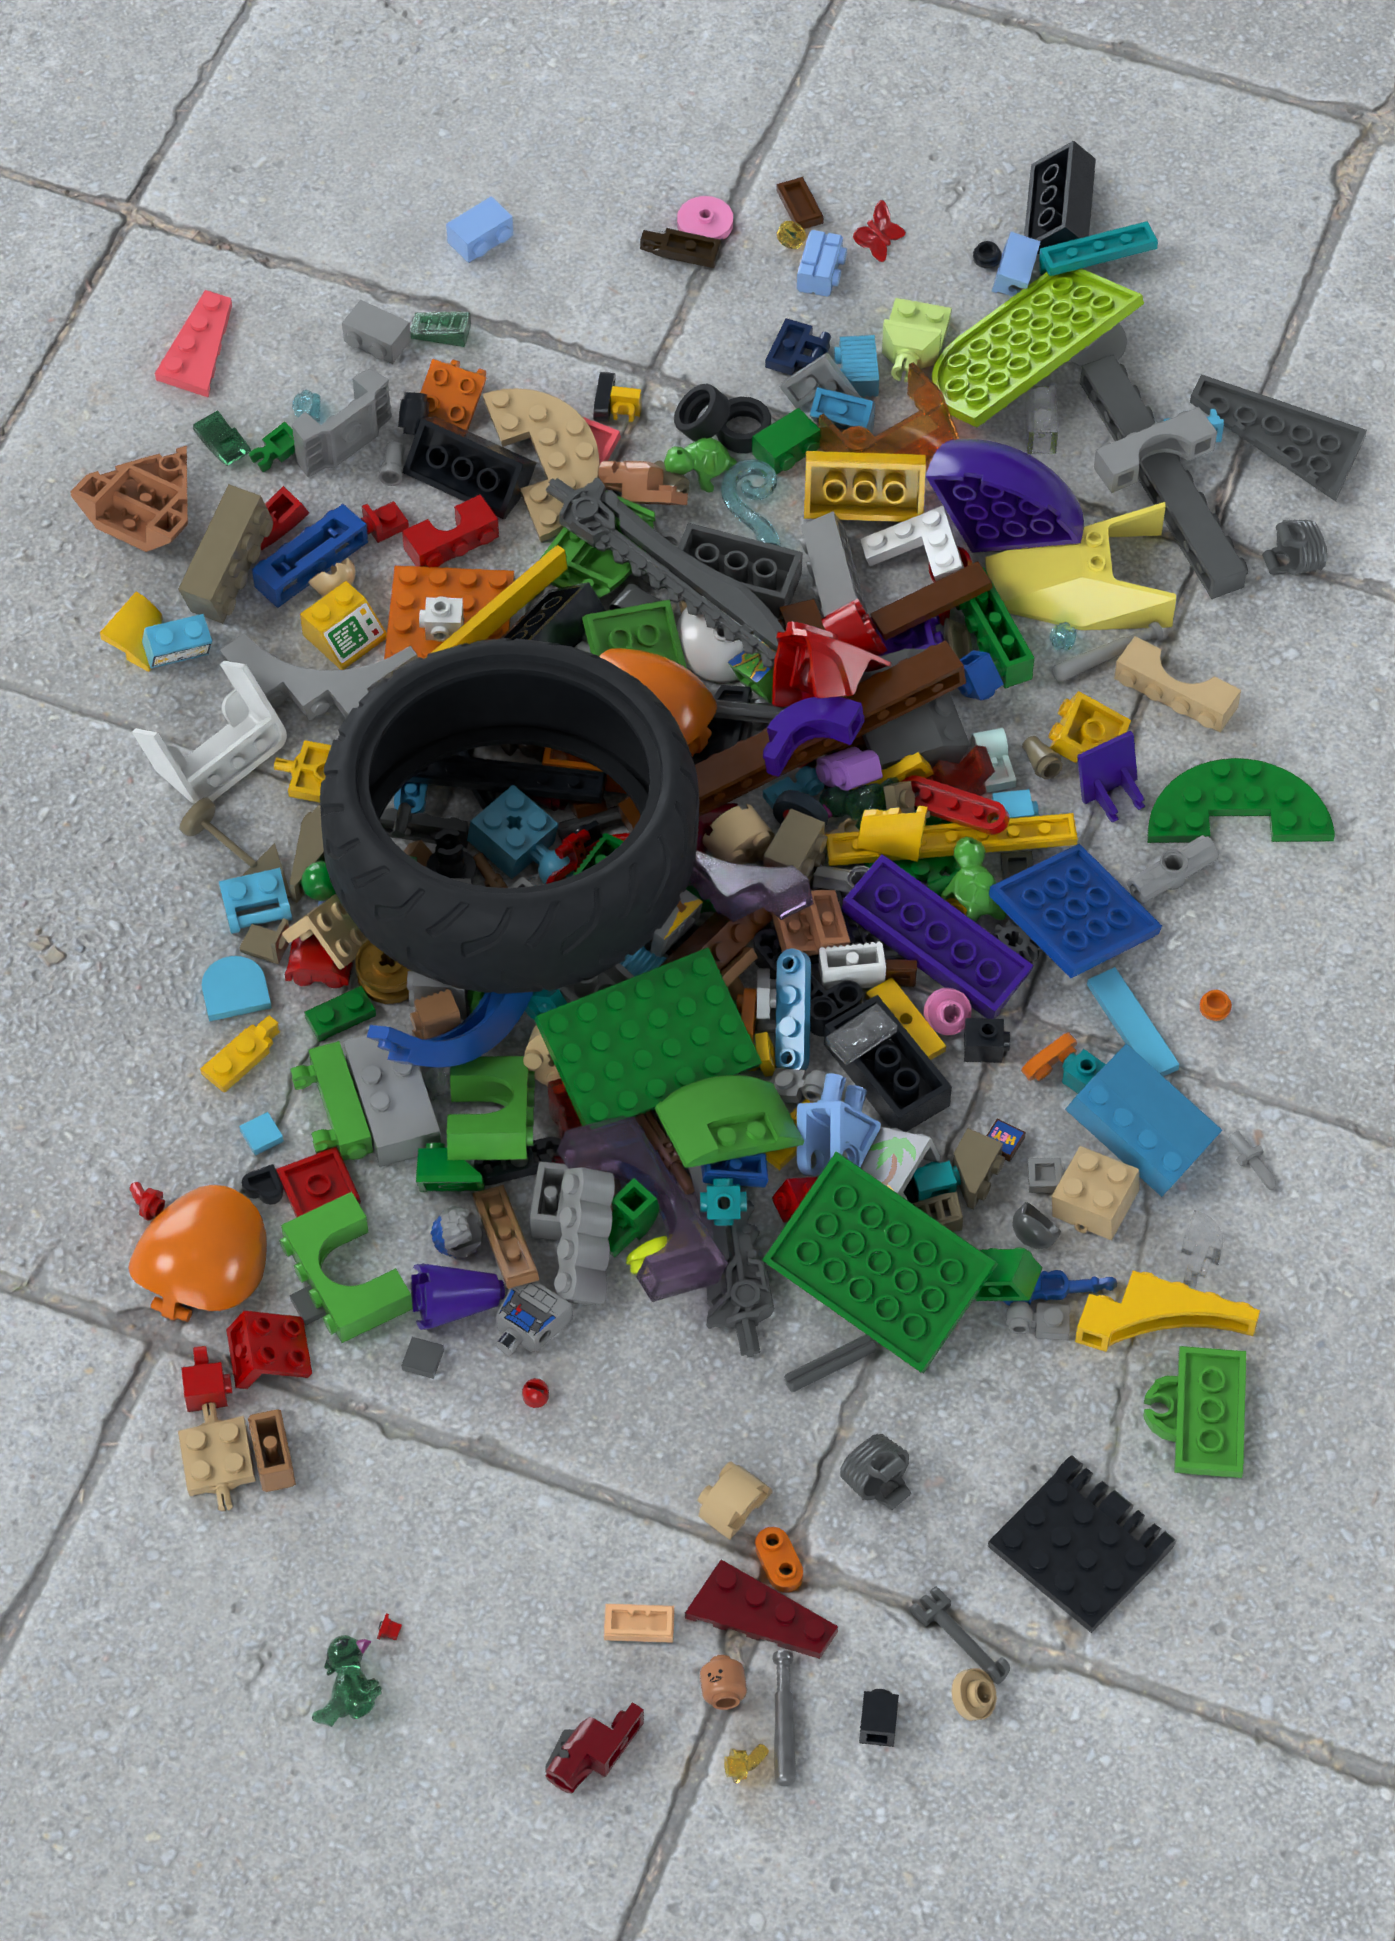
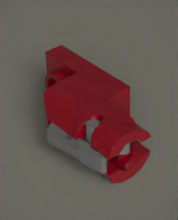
M632 1702L626 1711H619L612 1722L611 1728L592 1717H588L575 1730H563L545 1766L547 1780L560 1790L572 1794L593 1770L606 1777L644 1724V1709Z

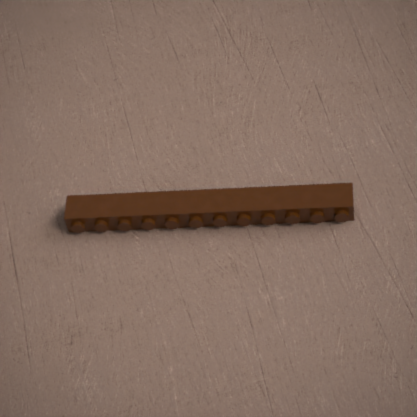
M945 640L937 645H931L923 652L911 658L903 659L897 665L883 672H877L869 679L859 683L854 695L841 696L862 703L864 723L855 739L966 684L964 665ZM767 728L746 740L737 742L734 746L720 753L709 756L706 760L695 765L699 788V817L778 778L767 773L765 760L763 759L764 748L770 742ZM825 737L805 741L794 750L779 777L846 743ZM627 797L624 801L618 803L622 821L631 833L641 816L631 798Z

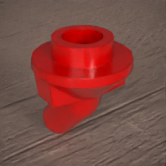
M134 1182L130 1185L129 1189L133 1199L140 1206L139 1215L145 1220H152L164 1210L165 1200L163 1199V1192L152 1188L144 1191L140 1182Z

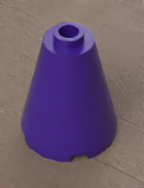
M424 1263L416 1264L413 1267L418 1271V1274L411 1275V1298L413 1312L420 1311L422 1320L416 1321L420 1330H429L498 1307L500 1300L505 1298L503 1280H498L497 1275L494 1273Z

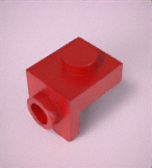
M818 1177L787 1178L772 1196V1201L783 1223H788Z

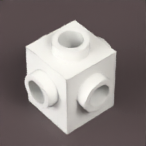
M426 597L425 610H420L419 627L425 628L426 640L443 642L464 625L463 598Z

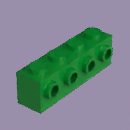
M992 583L993 589L955 608L958 611L961 610L964 614L966 627L970 633L975 634L979 651L990 654L1004 683L1003 687L1006 689L1032 680L1035 658Z

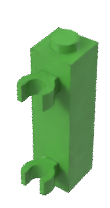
M340 1041L308 1049L311 1065L296 1066L290 1070L295 1090L304 1089L312 1083L317 1084L331 1126L330 1130L321 1129L311 1133L316 1154L336 1146L343 1161L349 1159L358 1160L367 1154L373 1153L371 1135Z

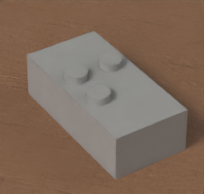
M406 1025L394 1027V1029L408 1034ZM367 1035L343 1041L347 1066L371 1135L379 1167L418 1157V1148H426V1143H441L440 1129L419 1066L400 1064L387 1060L389 1051L378 1048L379 1042L367 1038Z

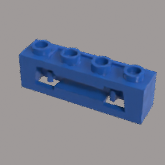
M344 504L328 511L321 520L312 526L306 527L296 538L289 543H284L278 551L256 564L252 569L254 587L274 606L279 608L310 585L308 583L309 580L321 572L327 573L331 570L332 565L336 566V563H341L367 544L366 523ZM346 542L349 544L336 554L335 550L340 548V546ZM295 579H297L296 584L292 585L290 588L283 592L284 587H286L288 584L292 583Z

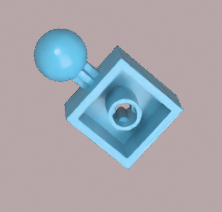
M514 785L470 821L467 841L511 879L535 861L539 865V877L546 884L548 877L553 872L570 863L568 856L560 859L556 855L555 850L550 851L548 849L555 842L558 823ZM574 870L567 874L565 877L568 878L573 876Z

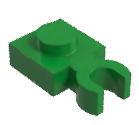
M284 421L262 439L265 446L253 449L249 453V457L253 463L264 458L258 463L262 472L269 470L273 460L276 458L281 463L295 453L293 429Z

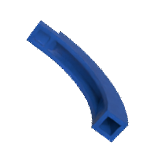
M533 992L485 993L478 1006L461 1024L437 1037L420 1039L392 1027L370 1025L367 1038L379 1042L378 1048L389 1051L387 1060L432 1068L461 1065L487 1053L509 1034L524 1013Z

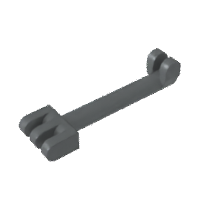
M937 1586L930 1590L931 1596L937 1601L936 1603L927 1595L920 1598V1603L927 1611H924L917 1603L909 1607L911 1613L925 1627L935 1620L991 1677L995 1684H1000L1007 1677L1010 1671L1009 1663L1003 1657L995 1663L945 1612L951 1607V1600Z

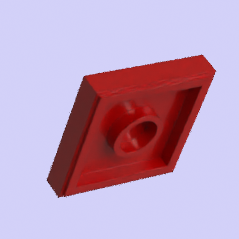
M337 1146L276 1169L296 1218L350 1192L354 1194L358 1203L361 1204L360 1196Z

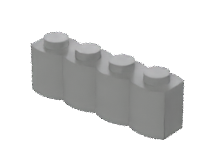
M579 1167L567 1169L563 1178L562 1190L565 1202L559 1216L562 1236L557 1246L560 1268L555 1278L554 1286L556 1294L568 1302L583 1305H599L605 1301L607 1293L606 1269L610 1256L608 1237L612 1226V1210L610 1205L613 1200L615 1187L613 1173Z

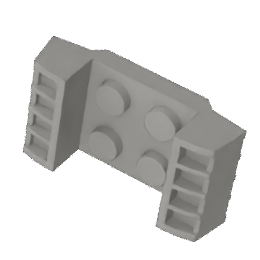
M372 369L365 370L352 378L354 400L342 411L330 416L324 424L320 425L306 412L295 420L292 424L296 462L308 478L325 468H335L378 437L379 429L392 417L388 378Z

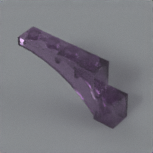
M696 850L695 862L688 886L696 888L702 899H708L719 914L723 913L732 922L763 907L766 911L773 912L780 920H783L814 904L808 878L793 865L780 868L742 865L720 860Z

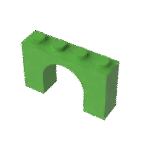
M480 1056L464 1064L450 1067L451 1102H494L504 1105L505 1108L486 1114H448V1160L527 1159V1146H533L535 1071H528L523 1062L524 1056Z
M352 1192L281 1225L283 1238L279 1239L285 1255L287 1257L293 1256L297 1263L294 1265V1269L301 1283L307 1281L308 1285H311L313 1289L309 1290L308 1293L316 1309L323 1306L326 1313L323 1316L326 1328L331 1335L336 1333L341 1343L413 1309L411 1293L396 1268L366 1283L355 1286L337 1284L322 1272V1264L330 1252L369 1233L367 1217Z

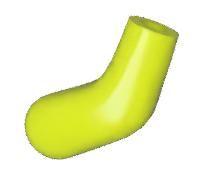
M683 1235L661 1236L643 1243L626 1257V1264L630 1265V1272L634 1275L643 1274L648 1270L646 1261L684 1251L687 1247L686 1238Z

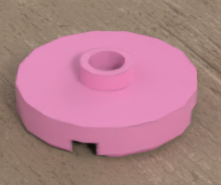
M712 196L695 197L689 199L680 207L677 213V228L679 231L715 239L723 238L724 240L733 230V212L730 206L721 199Z

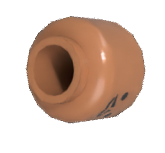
M717 1655L701 1668L700 1682L704 1700L719 1710H728L738 1706L747 1693L745 1670L742 1663L731 1659L727 1655Z

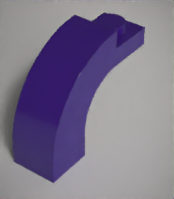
M811 697L796 702L782 710L767 727L770 742L766 744L763 751L767 773L779 777L794 750L810 739L825 737L851 745L864 723L862 703L843 697L822 699Z

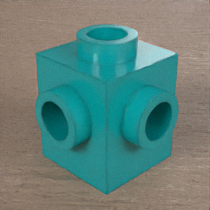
M733 1178L713 1179V1184H706V1192H700V1212H707V1220L714 1219V1225H734V1219H741L740 1212L747 1211V1192H740V1185L733 1184ZM720 1197L729 1198L730 1205L728 1208L721 1209L718 1207L717 1201Z

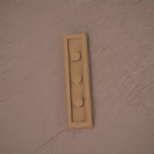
M504 1185L472 1193L474 1204L507 1289L538 1281V1271Z

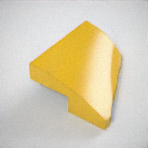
M136 591L100 631L101 640L125 652L128 661L149 672L151 669L142 643L145 627L162 624V614L146 597Z
M918 806L916 813H902L900 808H890L885 811L878 809L864 810L857 848L918 862L928 807Z

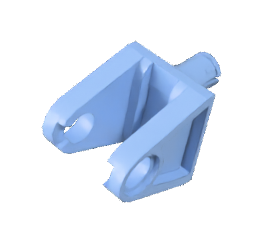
M826 1074L821 1100L814 1103H798L797 1128L804 1143L797 1146V1165L800 1172L805 1176L820 1175L834 1153L838 1152L843 1155L844 1150L847 1153L848 1159L861 1167L880 1130V1122L862 1113L867 1094L866 1089L856 1085H848L844 1102L841 1101L846 1083V1078L842 1077V1075ZM814 1152L816 1155V1166L812 1169L811 1155Z

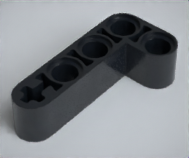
M763 929L756 933L754 937V951L758 957L754 962L759 968H769L770 979H776L777 960L782 953L776 930ZM793 959L788 964L789 969L794 965ZM811 973L810 1032L819 1037L824 1036V1028L827 1023L862 1004L863 990L861 986L854 981H843L826 991ZM850 999L853 1002H845L843 1000ZM818 1015H826V1016H828V1017L820 1018V1017H817V1016H818Z

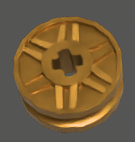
M367 940L359 948L355 958L358 985L362 986L368 998L375 1002L394 1004L409 999L407 976L408 971L411 970L391 959Z

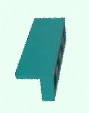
M1148 221L1040 248L1039 272L1041 275L1048 272L1049 276H1054L1155 250L1158 248V240Z

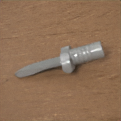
M1239 1131L1232 1133L1229 1136V1140L1241 1154L1236 1161L1240 1166L1249 1163L1269 1190H1273L1276 1186L1275 1178L1259 1158L1264 1152L1262 1147L1258 1145L1251 1148Z

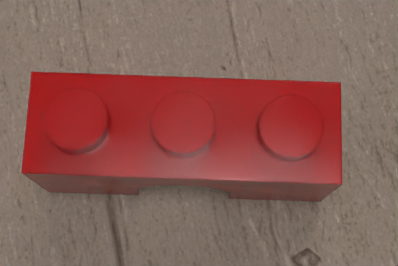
M481 494L454 506L457 527L452 530H439L432 525L429 519H426L402 531L404 550L415 566L439 567L441 564L455 557H461L468 551L481 545L489 544L499 537L498 518Z

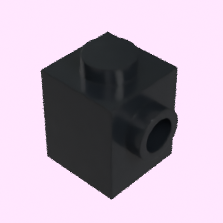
M965 1018L964 1062L1002 1063L1003 1052L1010 1050V1032L1004 1031V1019Z

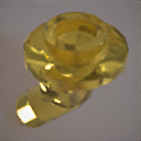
M758 1744L749 1755H747L746 1750L731 1748L729 1756L724 1757L726 1777H732L735 1784L747 1779L748 1771L755 1769L769 1754L768 1748L763 1744Z

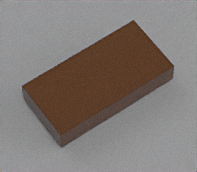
M803 177L776 184V191L797 231L824 223V216Z

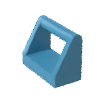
M817 387L809 416L816 423L872 436L875 402Z

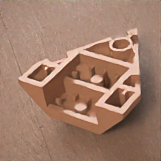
M187 446L176 448V453L163 457L159 453L115 466V471L101 475L98 471L89 473L70 491L71 497L95 528L145 552L169 544L188 525Z

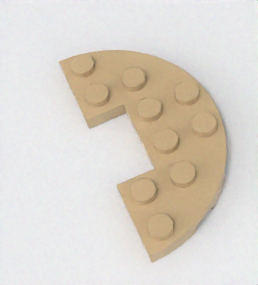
M519 388L501 389L482 394L483 400L502 447L531 438L547 479L520 488L540 542L546 541L558 535L564 527L559 522L560 511L564 504L546 492L549 481L552 478L555 480L558 478L574 490H577L598 478L600 459L595 437L587 422L574 408L550 394Z

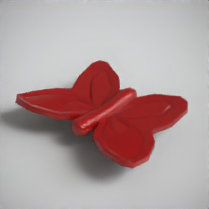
M880 200L875 206L874 222L869 220L867 222L869 227L857 228L853 233V239L859 246L869 248L872 255L879 262H884L887 256V246L891 245L890 240H898L904 237L906 232L899 225L891 222L888 206L884 200Z

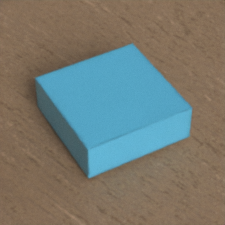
M268 1112L239 1126L241 1134L255 1156L284 1142L283 1135Z

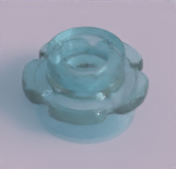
M1068 622L1054 626L1050 633V641L1055 650H1070L1076 640V629L1071 627Z

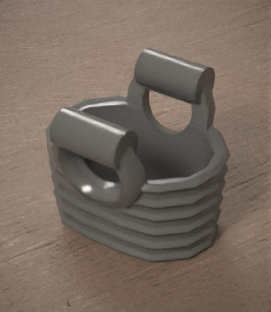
M1306 519L1283 520L1275 527L1277 530V547L1266 550L1262 554L1270 574L1289 572L1292 575L1311 571L1316 572L1317 570L1321 571L1327 562V546L1323 535L1315 521ZM1276 554L1286 555L1290 562L1285 566H1280Z
M884 1434L872 1435L846 1457L840 1468V1477L861 1496L862 1500L876 1499L880 1504L893 1510L911 1495L905 1481L901 1478L909 1465V1454L907 1450H903L901 1446H898L897 1443H894L887 1436L885 1437ZM892 1481L898 1484V1487L886 1497L880 1493V1486L883 1483Z

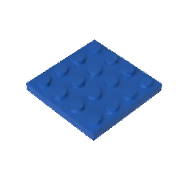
M1080 844L992 885L989 890V896L1070 978L1155 937L1162 928V925Z

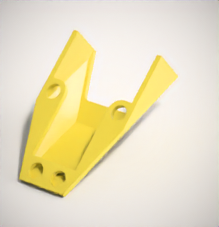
M1165 502L1084 526L1081 543L1011 549L985 557L986 572L1010 614L1078 630L1149 628V624L1153 622H1158L1162 628L1172 627L1176 594L1115 579L1112 572L1109 537L1161 536L1166 507Z

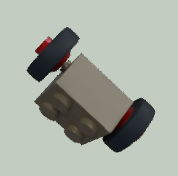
M784 791L774 803L773 815L781 826L764 854L763 866L751 863L742 864L736 869L731 878L730 884L735 894L760 893L769 911V906L773 899L800 898L806 891H810L814 879L812 877L817 867H820V865L824 866L827 858L824 848L828 837L824 833L828 822V813L820 802L800 791Z

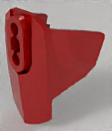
M788 622L786 631H778L776 637L778 648L774 659L772 704L777 708L790 706L811 697L822 699L854 695L864 672L879 670L887 666L891 667V662L838 640V635L804 623Z

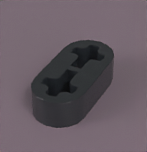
M600 372L593 410L594 421L609 422L611 414L610 395L612 386H615V373Z

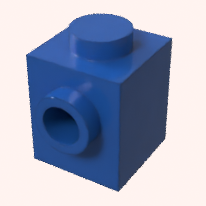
M973 650L960 659L964 665L966 684L958 687V690L963 696L983 701L992 697L995 694V690L1004 685L989 653Z

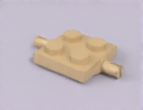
M206 1403L202 1405L205 1423L197 1427L178 1431L187 1491L189 1496L203 1493L216 1494L218 1510L226 1511V1505L229 1511L233 1508L230 1490L239 1485L256 1481L247 1424L244 1416L218 1420L216 1404L209 1403L208 1408Z

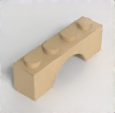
M1134 636L1116 661L1114 679L1126 687H1131L1145 694L1149 699L1159 701L1171 707L1175 712L1198 721L1206 728H1212L1221 732L1239 706L1241 689L1215 676L1201 683L1190 684L1180 682L1168 675L1162 667L1160 660L1161 649Z

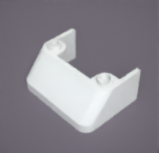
M223 661L220 664L235 689L224 698L222 703V712L228 724L185 758L178 748L165 745L159 733L137 728L132 731V734L156 772L191 803L195 804L206 797L213 802L281 749L286 742V729L247 664Z

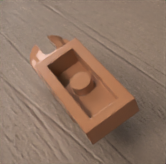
M603 461L599 466L598 478L603 482L606 489L621 492L622 498L635 504L687 505L688 493L676 492L677 486L663 485L664 471L654 463L649 461Z

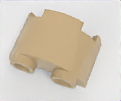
M732 1461L723 1467L719 1474L720 1479L713 1487L710 1485L706 1486L697 1500L702 1504L698 1517L729 1540L745 1524L749 1514L755 1508L758 1509L772 1494V1489Z

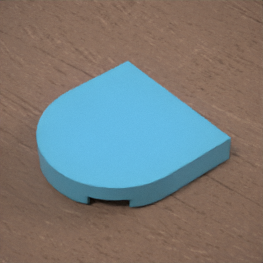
M242 956L224 957L214 962L205 971L202 978V991L209 1022L272 1008L264 973L253 960Z

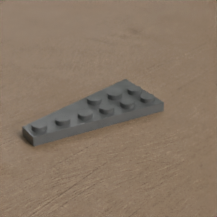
M1202 374L1190 398L1191 404L1200 407L1208 415H1210V409H1215L1217 416L1224 420L1225 427L1334 501L1337 500L1366 437V429Z

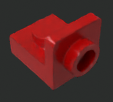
M394 501L376 510H372L368 504L362 506L363 517L360 519L367 525V534H372L377 543L409 528L408 520Z

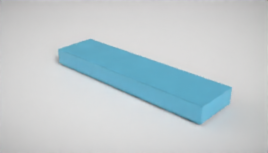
M1116 967L1088 979V988L1125 1044L1127 1043L1163 1077L1179 1070L1178 1061Z

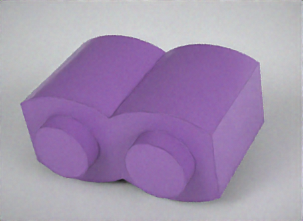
M850 747L817 759V777L828 787L838 786L840 789L847 791L883 777L879 756L872 750L861 751L857 747Z

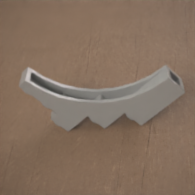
M245 633L220 649L225 661L247 664L273 709L279 707L287 698L291 697L309 721L325 714L334 704L346 718L352 708H358V702L383 678L392 677L395 670L418 658L416 652L409 646L390 658L368 666L347 670H315L298 667L275 658L259 648Z

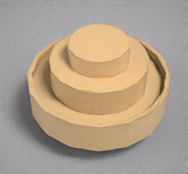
M980 1668L966 1669L956 1675L951 1692L952 1701L958 1713L969 1721H977L989 1717L995 1709L997 1700L996 1688L991 1677Z

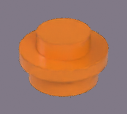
M1221 990L1207 992L1202 996L1199 1004L1202 1015L1213 1021L1225 1019L1230 1014L1232 1007L1231 1000Z

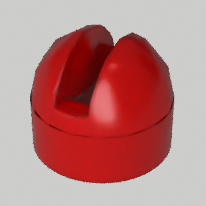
M538 1378L528 1380L522 1389L523 1401L532 1408L544 1406L549 1399L547 1384Z

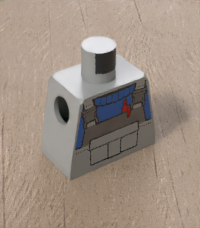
M537 1281L511 1288L496 1315L497 1329L503 1333L495 1343L497 1348L509 1356L513 1354L519 1345H522L531 1352H537L573 1320L572 1304Z

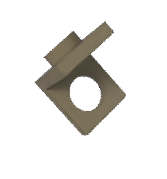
M283 918L277 931L251 924L239 947L240 952L279 965L289 945L282 935V932L289 928L288 920Z

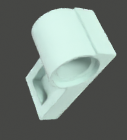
M997 728L972 733L970 745L985 792L989 793L1016 787V777L1008 756V743L1004 729Z

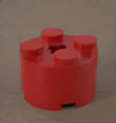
M859 598L821 619L825 630L838 635V640L876 656L888 651Z

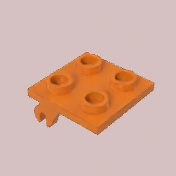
M432 359L420 392L428 394L427 401L430 402L428 417L436 416L468 431L487 379L486 370L479 368L477 372H470L459 368L460 361L453 359L451 363H444Z

